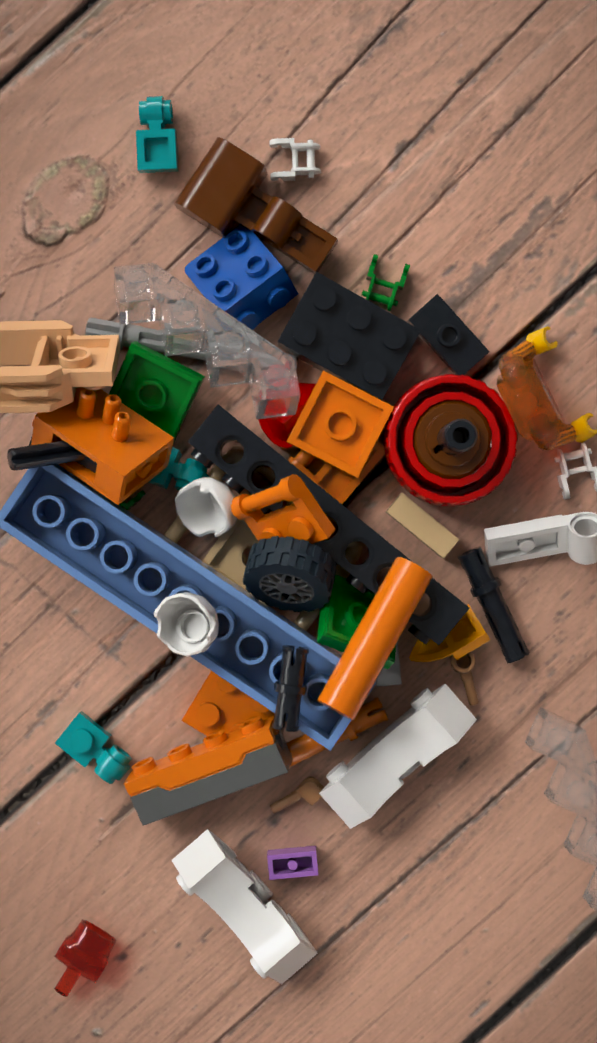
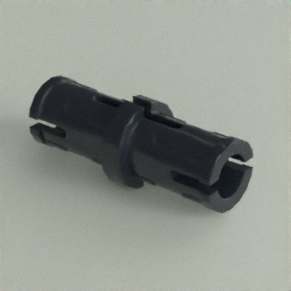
M283 645L280 679L275 682L274 691L278 692L272 728L282 731V728L285 727L287 713L286 731L297 732L299 731L302 695H306L307 685H304L303 682L309 649L305 647L297 648L295 663H293L295 646Z

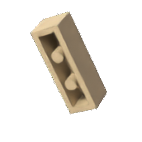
M400 493L386 511L388 515L443 559L459 541L456 536L403 493Z

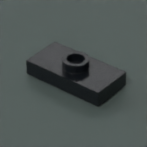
M438 294L407 321L421 330L419 335L455 375H465L490 352Z

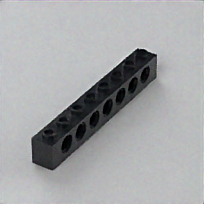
M219 404L189 439L188 443L195 448L191 455L208 469L213 463L222 469L226 474L221 480L239 494L244 489L248 490L251 494L265 490L257 488L252 481L254 471L261 466H267L275 473V481L271 487L278 485L280 480L292 474L298 475L326 516L333 518L337 523V532L331 539L313 544L321 547L324 552H328L336 565L339 564L350 573L346 581L363 595L368 589L375 594L379 589L377 583L378 572L384 567H391L397 557L411 561ZM232 441L240 443L244 449L242 459L235 464L226 463L222 458V448L225 444ZM283 501L261 508V511L267 514L283 508ZM360 541L368 549V556L361 564H351L346 559V548L352 542ZM432 578L424 592L429 598V607L422 614H412L409 619L412 625L408 631L425 645L431 639L440 645L468 611L469 607Z

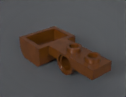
M217 137L175 201L174 205L176 208L222 238L227 236L236 223L250 230L258 238L314 274L319 272L337 245L338 239L304 218L296 208L276 196L272 197L259 189L267 176L265 165L229 141Z

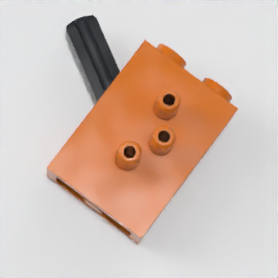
M77 387L72 403L52 412H38L32 422L31 446L9 449L7 459L9 467L13 471L58 464L119 505L168 466L174 437L121 403L122 400L119 396L109 395L102 389L88 390L84 387Z

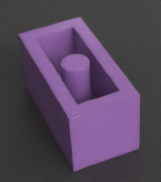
M316 846L267 851L269 880L318 875Z

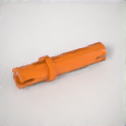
M378 697L362 705L354 721L351 720L335 745L348 738L350 741L358 738V733L389 720L384 710L369 717L370 713L383 707ZM306 734L286 743L293 758L290 767L327 749Z

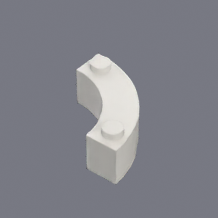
M446 684L433 692L428 688L420 692L410 702L412 708L382 731L347 765L342 761L326 775L329 783L319 794L350 829L370 819L404 784L403 778L410 775L420 764L423 767L441 753L457 744L477 720Z
M207 829L172 859L179 872V875L176 877L177 882L188 895L192 896L195 893L232 929L253 956L250 959V963L262 978L265 979L269 976L283 984L318 953L289 913L286 914L274 900H268L273 893L253 870L249 872L236 859V853Z

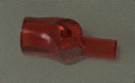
M82 919L76 929L65 938L54 956L67 967L55 986V991L62 996L68 997L80 976L96 983L108 964V959L116 939L93 923Z

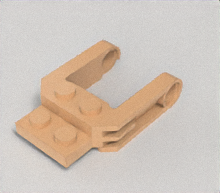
M62 320L0 322V366H2L0 367V413L52 412L72 403L77 387L99 390L106 386H113L120 353L119 335L79 336L74 333L72 325Z

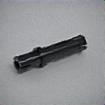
M479 546L459 555L458 559L472 586L470 592L473 597H477L506 662L512 663L529 655L530 651L523 641L515 620L499 588L501 582L498 577L494 578L482 548Z

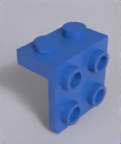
M240 225L185 267V273L216 311L236 341L247 332L255 329L259 323L278 309L284 307L299 294L284 267L253 232Z

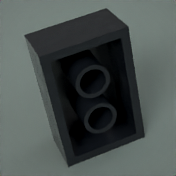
M316 272L277 343L279 348L291 355L297 356L298 359L314 368L325 371L382 400L421 330Z

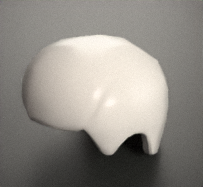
M210 477L196 479L180 489L175 497L176 512L183 525L198 537L215 533V537H219L229 531L237 521V518L231 511L232 500L235 496L229 487L219 480Z
M189 592L178 593L165 597L155 609L154 617L158 621L157 637L173 653L189 657L205 652L218 635L219 623L217 612L203 596Z

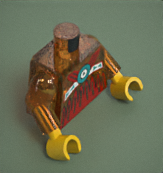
M549 326L528 334L526 341H523L502 355L498 363L501 374L498 375L496 384L520 435L530 442L534 440L536 445L542 450H551L574 441L583 443L597 434V429H591L587 420L594 417L592 413H586L570 424L565 423L534 359L536 355L552 350L558 345L557 341L548 343L546 339V331L551 329Z

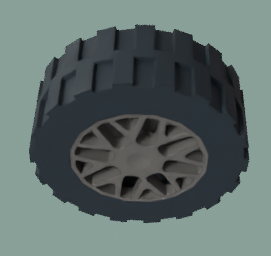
M287 536L264 538L259 543H254L249 552L243 576V585H246V590L255 599L264 602L268 606H274L284 611L310 612L317 608H323L325 603L328 604L330 601L337 570L336 563L331 559L332 556L328 552H324L321 547L313 545L309 541Z

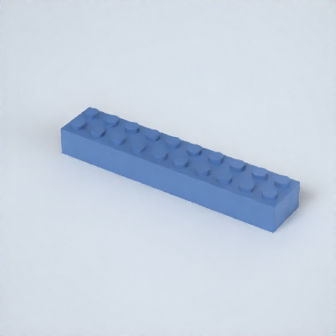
M60 465L30 468L26 471L0 510L1 529L155 633L158 632V621L154 617V612L165 597L183 592L205 597L217 612L219 623L218 635L207 651L192 655L191 657L273 713H275L278 692L274 691L275 682L280 679L282 646H295L293 663H295L296 649L299 647L308 648L309 653H307L303 682L304 685H307L306 695H302L298 726L301 732L328 750H332L351 720L318 702L317 699L342 656L328 646L317 643L316 637L264 602L255 599L252 594L120 505L109 500ZM375 681L373 687L371 688L370 692L372 691V689H373L374 686L376 685V681Z

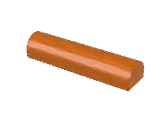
M397 557L394 560L317 699L318 702L354 721L433 577L427 570L402 557Z

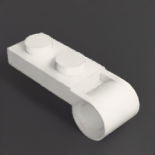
M580 512L564 516L561 514L484 529L485 553L489 567L568 552L573 561L579 564L589 565L597 562V514L593 512Z

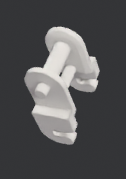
M276 138L269 141L271 148L281 145L282 148L291 149L293 166L291 171L271 173V180L277 181L278 178H282L283 181H295V175H308V178H314V175L321 173V169L315 167V150L320 149V144L313 143V140H307V143H294V138ZM298 151H307V167H298Z
M581 443L579 450L563 453L561 449H557V457H554L555 462H559L562 475L557 476L560 488L563 489L562 496L564 500L570 499L566 478L585 471L590 472L591 479L595 481L594 488L597 492V466L592 467L589 454H592L591 448L587 449L585 443ZM583 458L584 466L568 470L566 461Z

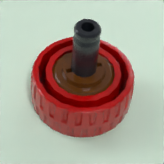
M444 374L417 383L398 399L386 422L384 450L391 473L408 493L432 505L455 507L467 505L484 498L503 482L505 476L509 474L512 462L516 457L518 433L515 430L516 422L514 416L509 411L510 407L506 401L500 398L499 393L495 389L489 388L485 382L472 379L470 376Z

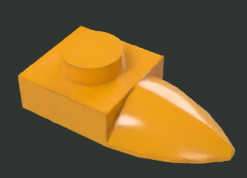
M468 604V611L440 645L436 644L432 639L427 645L418 640L409 658L414 662H431L454 655L456 660L490 641V638Z

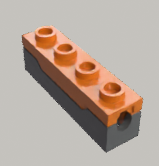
M260 716L251 718L243 722L239 726L240 729L226 734L225 730H220L203 739L204 743L191 748L189 744H183L170 750L167 753V757L156 761L153 757H148L135 763L123 784L128 795L131 796L130 799L142 825H147L288 773L293 758L281 730L272 728L274 716L262 720Z

